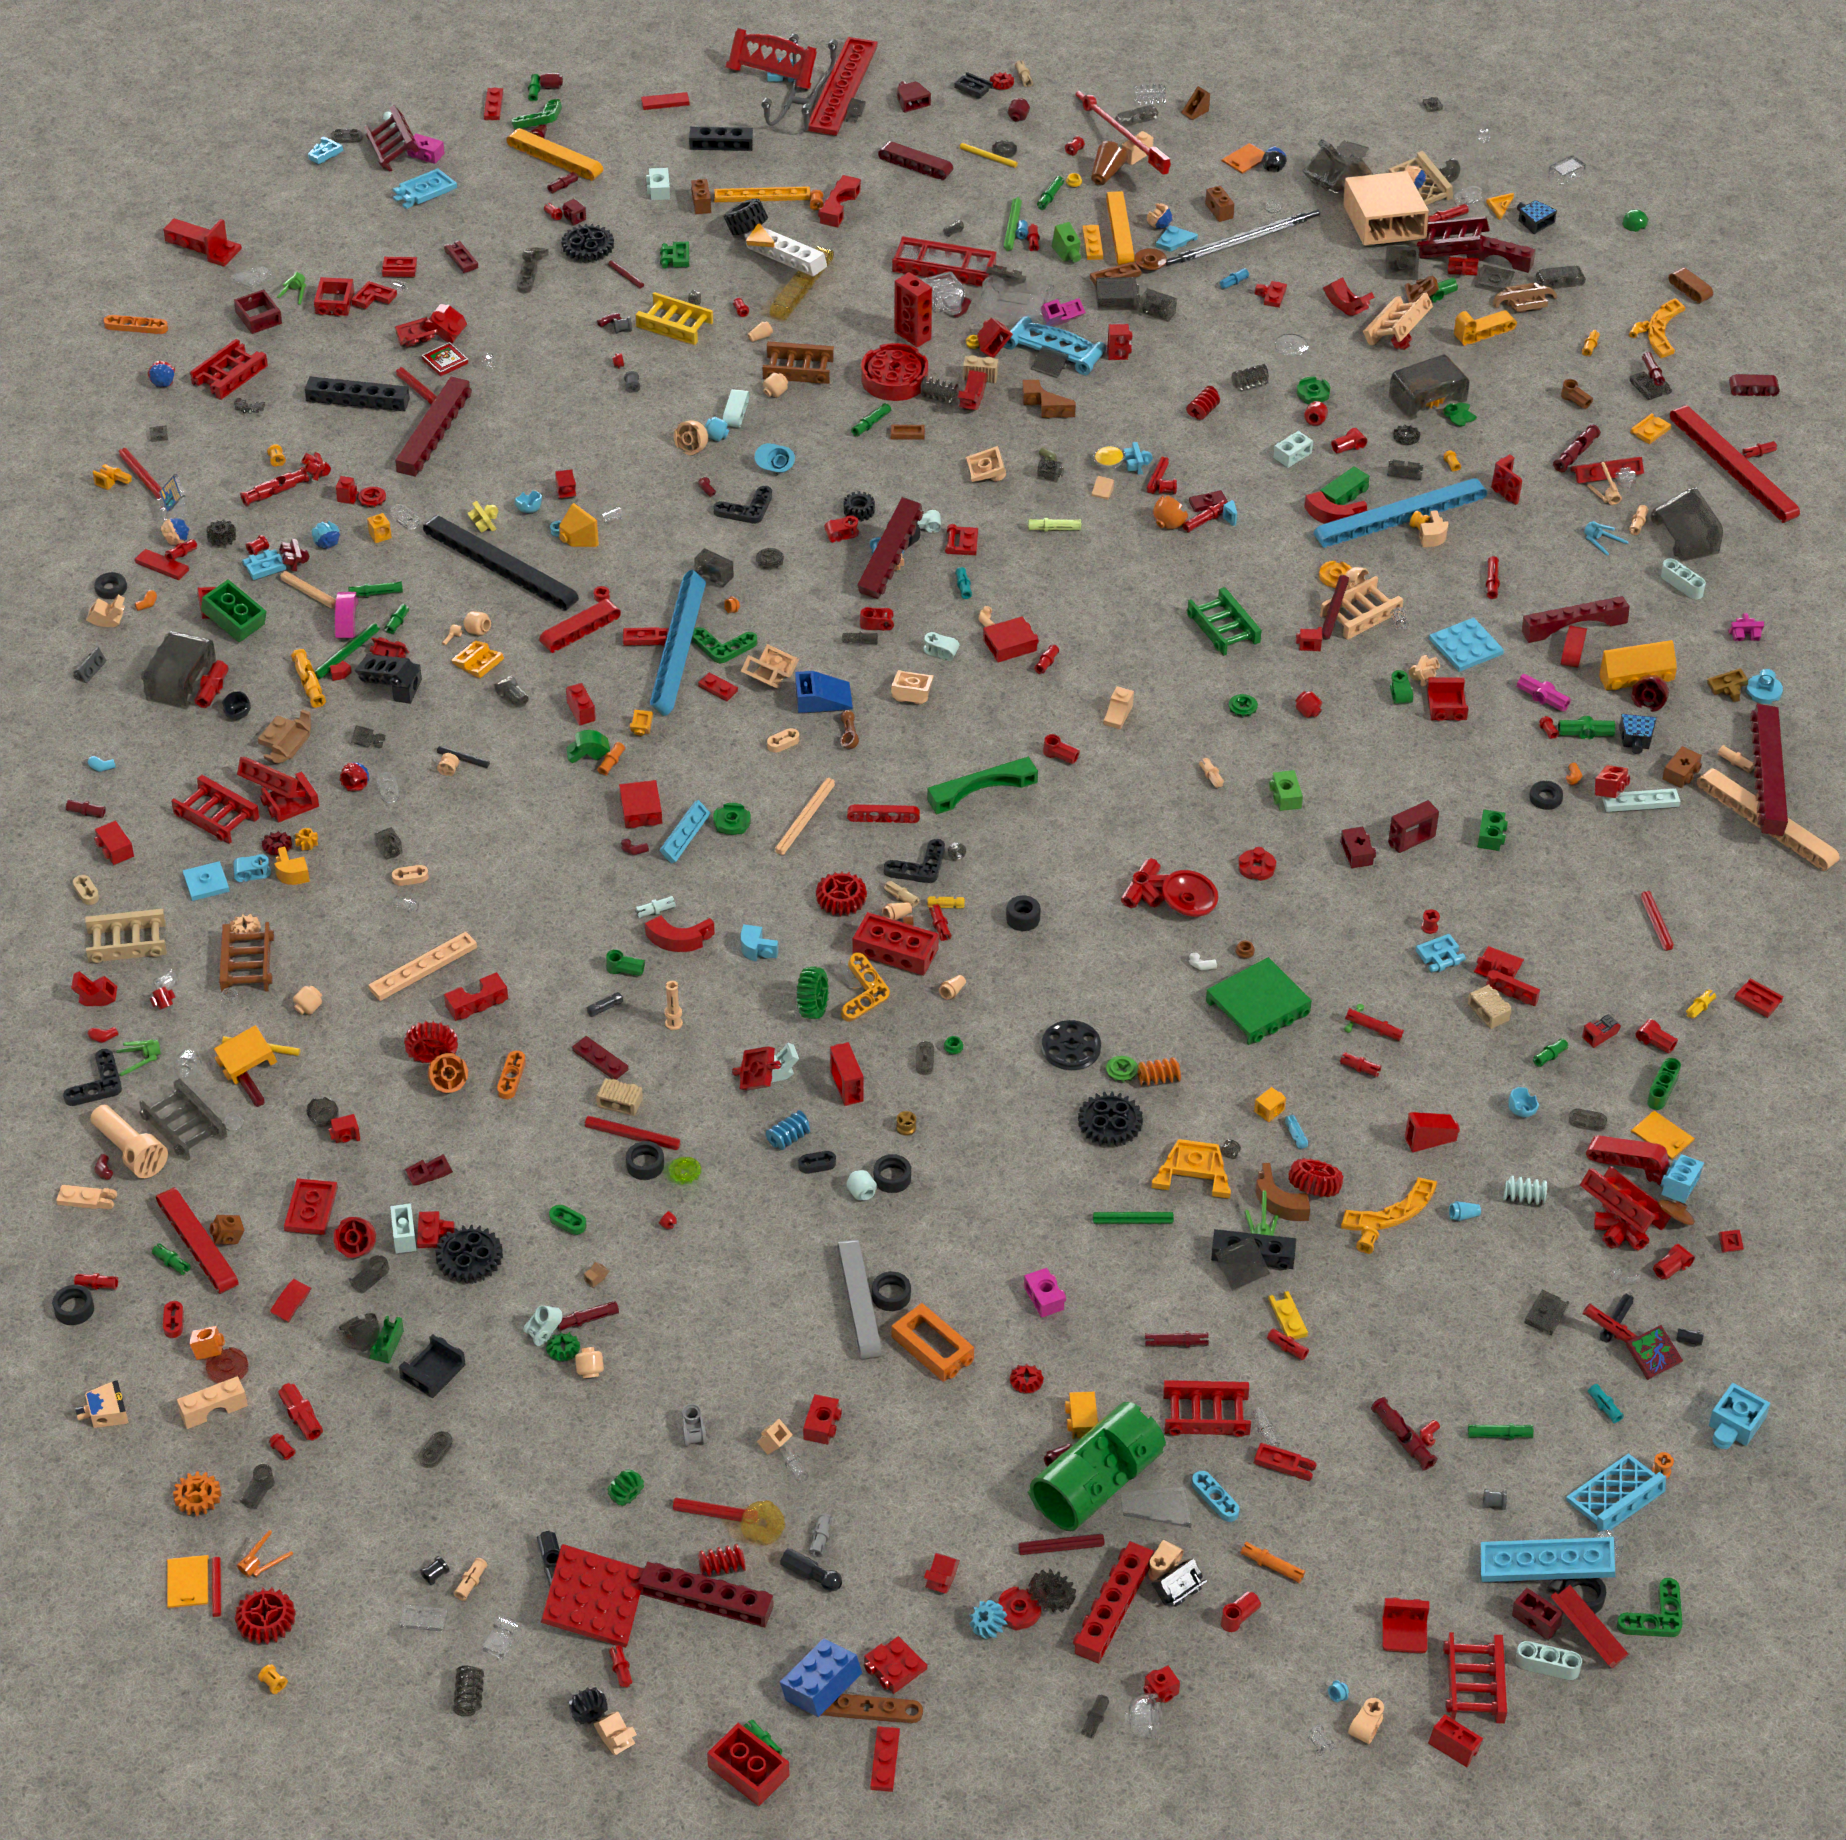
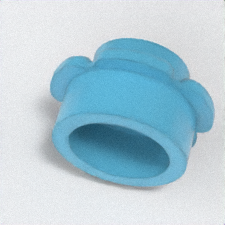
M1338 1680L1333 1681L1332 1685L1328 1688L1330 1698L1334 1702L1346 1701L1348 1699L1349 1689L1347 1685L1343 1682L1340 1683Z

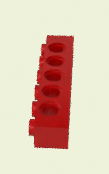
M1129 1541L1126 1548L1121 1549L1118 1564H1114L1110 1570V1579L1108 1582L1104 1581L1099 1599L1095 1598L1093 1601L1090 1616L1086 1615L1083 1620L1081 1633L1077 1632L1074 1637V1654L1095 1663H1100L1150 1569V1559L1154 1555V1550Z

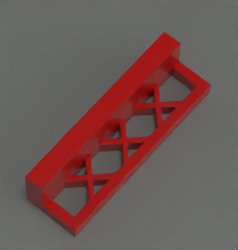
M1642 457L1604 461L1611 478L1644 474ZM1602 462L1570 466L1571 472L1575 471L1577 483L1607 479L1601 464Z
M240 757L237 771L238 776L288 798L305 797L306 791L297 788V779L247 757Z
M1571 1585L1559 1594L1555 1592L1551 1595V1598L1611 1668H1614L1629 1655Z

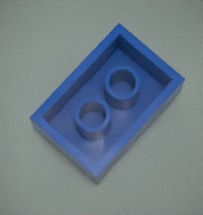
M823 1638L780 1681V1685L787 1702L819 1717L862 1674L857 1654Z

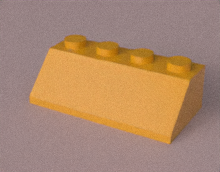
M1672 640L1604 650L1599 677L1606 691L1633 687L1641 677L1646 675H1656L1665 682L1675 680L1677 664L1674 643Z

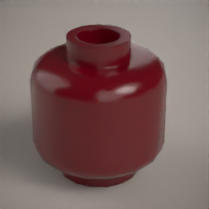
M1023 98L1014 99L1008 108V116L1015 122L1019 120L1024 121L1030 111V106Z

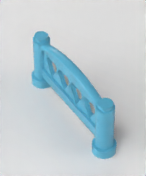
M1028 316L1022 317L1010 330L1013 335L1003 346L1012 350L1020 343L1075 362L1076 371L1082 375H1088L1092 371L1093 365L1106 351V345L1103 342L1093 344L1069 331L1032 323L1031 318ZM1030 331L1041 333V335L1031 337ZM1045 336L1056 338V340L1046 342ZM1064 341L1066 343H1070L1071 345L1060 347L1059 342ZM1079 346L1086 350L1075 352L1074 347Z

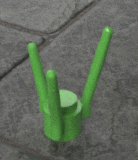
M295 272L292 277L283 283L285 288L277 298H280L290 287L295 290L301 288L298 305H301L304 289L307 286L304 283V275Z
M158 1040L124 1042V1046L135 1047L118 1049L116 1053L142 1050L143 1055L148 1056V1058L126 1069L119 1075L123 1076L150 1061L157 1060L156 1056L161 1055Z
M1264 1190L1262 1192L1261 1223L1257 1224V1227L1254 1229L1249 1211L1245 1210L1251 1233L1274 1236L1278 1215L1274 1216L1270 1228L1266 1224L1267 1192Z

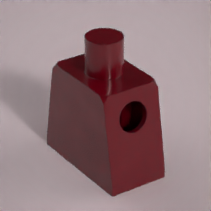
M902 81L897 87V100L903 112L906 113L930 106L931 93L917 81L911 83Z

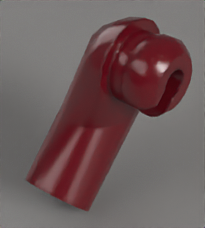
M964 297L958 309L952 307L950 315L954 316V318H959L965 314L972 300Z
M619 313L609 314L597 320V325L603 327L612 322L614 318L617 320L622 318Z

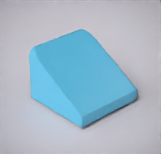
M1231 500L1224 504L1223 519L1232 526H1235L1237 510L1234 501Z

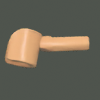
M452 625L449 635L442 644L446 645L454 635L460 637L463 633V630H460L462 626Z

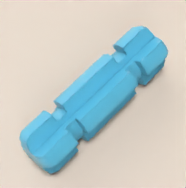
M1294 1115L1286 1116L1285 1124L1289 1127L1288 1130L1294 1141H1297V1147L1299 1149L1307 1148L1308 1140L1304 1136L1305 1134Z

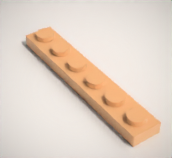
M464 932L369 984V990L379 1001H382L476 949L477 942L467 932Z

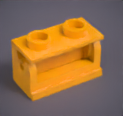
M1095 1391L1070 1392L1069 1401H1065V1414L1070 1415V1419H1067V1432L1072 1433V1439H1074L1075 1434L1078 1438H1082L1098 1423Z

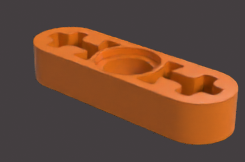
M512 1051L507 1056L497 1085L498 1096L502 1099H511L516 1094L526 1064L525 1054L521 1051ZM516 1058H518V1060H517V1062H516V1066H514V1062H513V1061H515ZM509 1073L517 1074L513 1078H508L506 1076ZM507 1084H509V1089L505 1092L504 1090H506Z

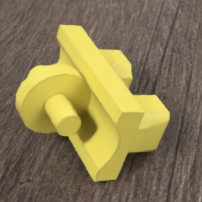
M477 501L472 503L475 508L467 514L479 531L482 533L488 528L491 531H495L496 527L490 519L497 518L498 508L495 505H486L483 510Z

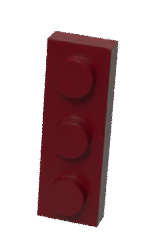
M588 1036L583 1037L572 1046L573 1052L611 1079L617 1080L629 1070V1066Z

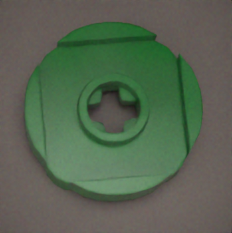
M1305 377L1299 381L1296 393L1306 404L1315 401L1324 402L1329 399L1330 384L1324 379L1322 381L1316 380L1317 377Z
M726 803L723 804L722 808H717L714 811L713 823L719 833L728 835L744 834L751 824V814L749 810L744 809L742 804Z

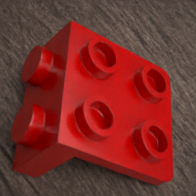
M427 317L394 327L400 345H406V348L416 345L420 340L422 343L430 341L432 338H435L434 335L438 331L437 329L429 330L424 326L428 320Z
M1509 454L1495 463L1491 488L1496 493L1505 497L1508 502L1517 505L1520 498L1522 479L1512 472L1515 457Z
M1385 1598L1382 1611V1648L1385 1651L1427 1652V1620L1430 1602L1420 1599Z

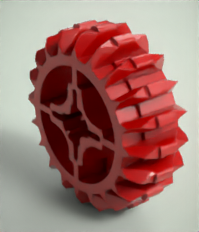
M834 871L833 875L827 874L826 878L822 877L821 881L818 882L816 901L820 904L821 909H825L826 913L831 911L833 916L836 913H839L840 917L843 913H846L847 916H849L850 912L856 914L857 909L861 910L862 905H865L867 891L865 883H863L862 878L857 877V874L851 875L850 871L847 874H844L843 871L837 874Z
M426 1020L424 1024L418 1022L417 1026L412 1025L411 1029L407 1030L406 1037L404 1038L405 1052L414 1061L431 1063L437 1056L445 1053H456L458 1049L457 1034L454 1033V1029H449V1025L443 1026L442 1022L435 1023L434 1020L432 1023H428Z
M1302 1158V1160L1297 1159L1294 1161L1288 1174V1179L1295 1188L1313 1196H1336L1343 1185L1344 1176L1337 1167H1333L1332 1164H1327L1325 1161L1322 1162L1311 1158Z
M263 1587L261 1592L253 1590V1595L246 1594L245 1600H240L239 1607H236L235 1623H237V1630L241 1632L243 1638L247 1637L250 1643L255 1639L258 1645L262 1640H265V1643L268 1645L270 1639L277 1643L278 1636L285 1638V1632H291V1625L295 1623L296 1611L294 1603L287 1594L283 1595L280 1589L276 1592L272 1587L269 1591H266Z

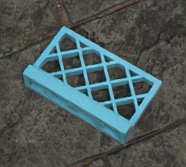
M1628 1453L1569 1494L1566 1500L1595 1523L1597 1530L1604 1535L1664 1493L1666 1490V1476L1660 1472L1655 1474ZM1629 1462L1635 1467V1470L1622 1469V1466ZM1609 1475H1619V1480H1606V1477ZM1622 1475L1635 1476V1481H1622ZM1637 1476H1647L1650 1479L1648 1481H1637ZM1594 1485L1604 1486V1491H1591V1488ZM1606 1486L1619 1487V1492H1606ZM1622 1487H1635V1490L1632 1492H1622ZM1579 1496L1588 1497V1502H1578L1576 1498ZM1591 1497L1604 1498V1503H1592ZM1606 1498H1619V1501L1616 1503H1606ZM1591 1509H1604V1511L1596 1516L1591 1512Z

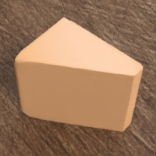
M1098 476L1092 496L1108 500L1114 488V480Z

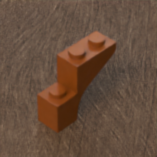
M1039 379L1023 380V405H1040L1041 418L1075 417L1076 402L1074 400L1045 391L1041 387Z

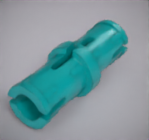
M959 567L955 570L957 587L960 589L961 597L969 599L972 597L971 581L967 577L966 569Z
M1594 1384L1588 1389V1394L1596 1401L1600 1411L1603 1410L1614 1424L1623 1419L1624 1414L1616 1407L1612 1397L1607 1396L1598 1384Z

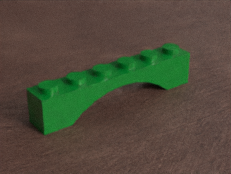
M1029 756L928 787L927 800L937 815L953 810L964 797L983 788L992 786L1023 788L1038 783V770Z

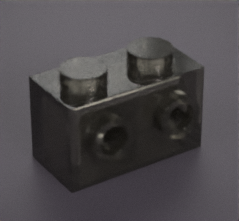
M1147 288L1140 297L1139 312L1169 322L1176 314L1177 298Z
M706 548L694 557L695 572L701 577L722 587L734 578L733 561Z

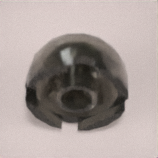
M367 1313L364 1314L365 1318L359 1319L357 1316L342 1323L339 1326V1330H336L342 1344L352 1350L360 1349L361 1352L371 1349L372 1344L377 1341L380 1334V1325L376 1314Z

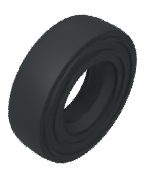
M116 572L104 573L95 580V592L103 599H115L118 594L122 596L126 592V579L123 575ZM108 583L117 584L116 587L111 589L104 588Z
M1539 781L1531 787L1529 798L1534 806L1544 810H1552L1561 805L1563 790L1552 781ZM1544 791L1550 792L1553 798L1545 799L1539 794Z

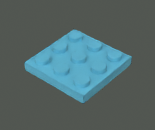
M1474 617L1429 635V640L1458 672L1504 654V649Z

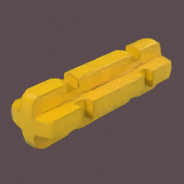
M929 896L927 906L933 908L932 905L937 904L941 908H953V906L964 908L965 899L964 897L954 899V897L936 898V896Z

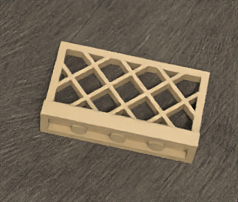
M1423 151L1418 152L1416 158L1389 168V172L1394 173L1399 170L1406 171L1407 166L1417 164L1420 169L1424 170L1426 181L1419 188L1418 192L1422 198H1426L1423 200L1425 205L1443 198L1447 200L1453 199L1452 185ZM1426 182H1428V183H1433V185H1432V186H1427V185H1425V183H1426ZM1422 190H1428L1429 194L1421 192ZM1433 191L1440 192V194L1434 195L1432 193Z

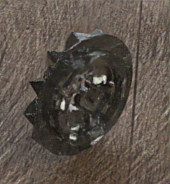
M1008 140L997 141L992 145V152L1001 157L1009 158L1017 153V145L1012 141L1008 142Z
M1404 424L1403 427L1398 426L1397 429H1394L1393 438L1400 444L1412 445L1420 440V432L1416 427L1413 428L1412 425L1406 426Z
M762 549L756 555V562L763 569L767 567L770 570L772 567L778 569L779 565H783L784 555L778 549Z

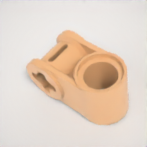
M1163 1540L1150 1559V1569L1148 1571L1150 1580L1155 1581L1178 1565L1176 1563L1181 1561L1184 1550Z
M1377 1698L1368 1699L1352 1721L1348 1734L1370 1744L1383 1720V1702Z

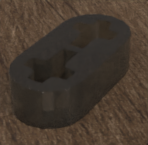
M922 1041L917 1045L916 1071L921 1075H928L932 1073L934 1067V1045L931 1042ZM924 1049H928L927 1055H923ZM923 1062H927L926 1067H922Z
M1576 1108L1569 1114L1568 1120L1573 1127L1597 1132L1603 1131L1606 1128L1607 1117L1603 1113Z

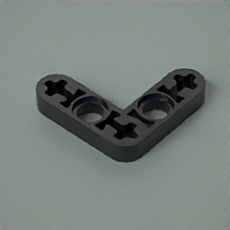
M769 486L758 487L750 506L724 501L716 502L713 506L714 515L752 524L762 521L772 499V489ZM737 511L742 512L741 514H734Z
M941 839L929 841L923 864L898 860L886 861L884 863V874L887 877L922 883L935 882L938 878L945 852L944 841ZM936 846H938L937 853L934 852ZM931 859H935L938 862L929 863L928 861ZM929 869L932 870L930 876H928ZM907 870H914L915 873H914V874H908V873H906V871H907Z
M101 1049L95 1054L101 1080L73 1086L64 1091V1102L68 1106H76L114 1097L121 1093V1081L113 1052L110 1049ZM106 1056L108 1063L104 1064L102 1057ZM108 1070L114 1071L111 1075H104V1072ZM95 1089L98 1091L93 1095L88 1094L90 1090Z

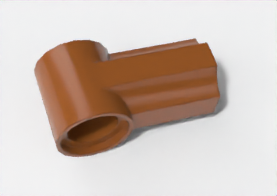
M1566 379L1563 382L1561 397L1564 400H1572L1583 409L1591 405L1593 397L1581 390L1576 380Z

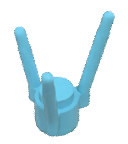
M1594 521L1589 522L1584 530V533L1587 535L1586 539L1591 541L1607 556L1609 553L1595 538L1598 539L1601 535H1605L1619 542L1629 543L1620 537L1603 531V529L1614 531V527L1598 524Z

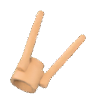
M1602 462L1601 464L1610 488L1605 491L1604 496L1590 484L1587 486L1604 503L1609 502L1610 505L1618 504L1622 497L1618 492L1615 482L1612 481L1605 463Z

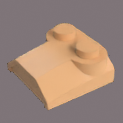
M998 446L966 457L972 482L988 478L992 481H1000L1006 476L1004 462Z
M898 670L891 686L892 697L899 702L909 701L915 704H923L928 701V693L934 675Z

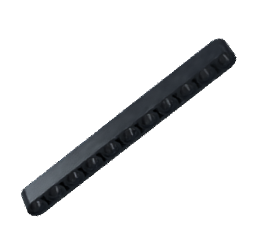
M435 515L423 525L426 535H431L430 537L441 543L444 542V545L453 550L456 549L457 552L470 557V559L479 564H483L482 566L491 571H496L500 576L506 579L509 578V581L520 587L523 586L522 588L533 594L536 593V596L547 602L550 601L549 603L560 609L563 608V611L568 610L579 600L578 594L572 588L439 515Z

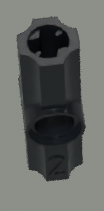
M545 1531L537 1536V1542L544 1565V1572L550 1587L560 1549L555 1532Z

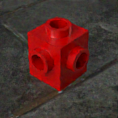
M1169 1665L1159 1670H1153L1145 1676L1144 1693L1148 1699H1152L1155 1705L1162 1702L1167 1703L1179 1694L1180 1681Z

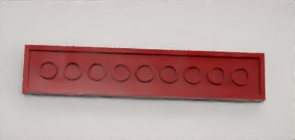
M853 37L847 38L810 117L807 131L837 136L878 47V41Z

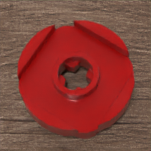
M1255 847L1239 856V872L1247 879L1252 880L1254 878L1262 881L1274 875L1276 860L1264 848ZM1254 863H1259L1261 865L1260 867L1258 865L1254 866Z
M1012 1587L1005 1590L999 1597L998 1604L1002 1605L1003 1611L1007 1614L1003 1620L1013 1630L1018 1631L1029 1628L1039 1620L1041 1616V1600L1033 1590ZM1015 1605L1019 1607L1024 1606L1022 1611L1015 1610Z

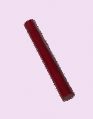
M613 260L609 261L608 265L640 289L644 287V283Z

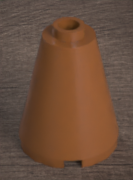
M1104 141L1098 147L1091 179L1097 185H1104L1128 159L1126 150L1123 147L1119 148L1116 142Z

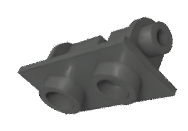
M99 647L94 652H91L84 663L74 671L73 677L79 680L81 678L85 683H88L106 663L107 660Z

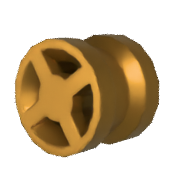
M910 1111L900 1112L896 1119L898 1133L904 1136L912 1135L916 1131L915 1114Z

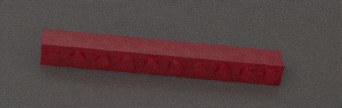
M1757 704L1755 710L1751 711L1750 721H1752V744H1754L1752 754L1755 755L1753 766L1756 767L1754 778H1757L1755 789L1758 790L1756 794V801H1758L1757 813H1759L1758 825H1760L1761 833L1783 836L1788 824L1779 707Z

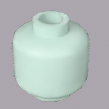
M865 1170L852 1172L846 1183L848 1190L857 1200L872 1198L877 1188L876 1182Z

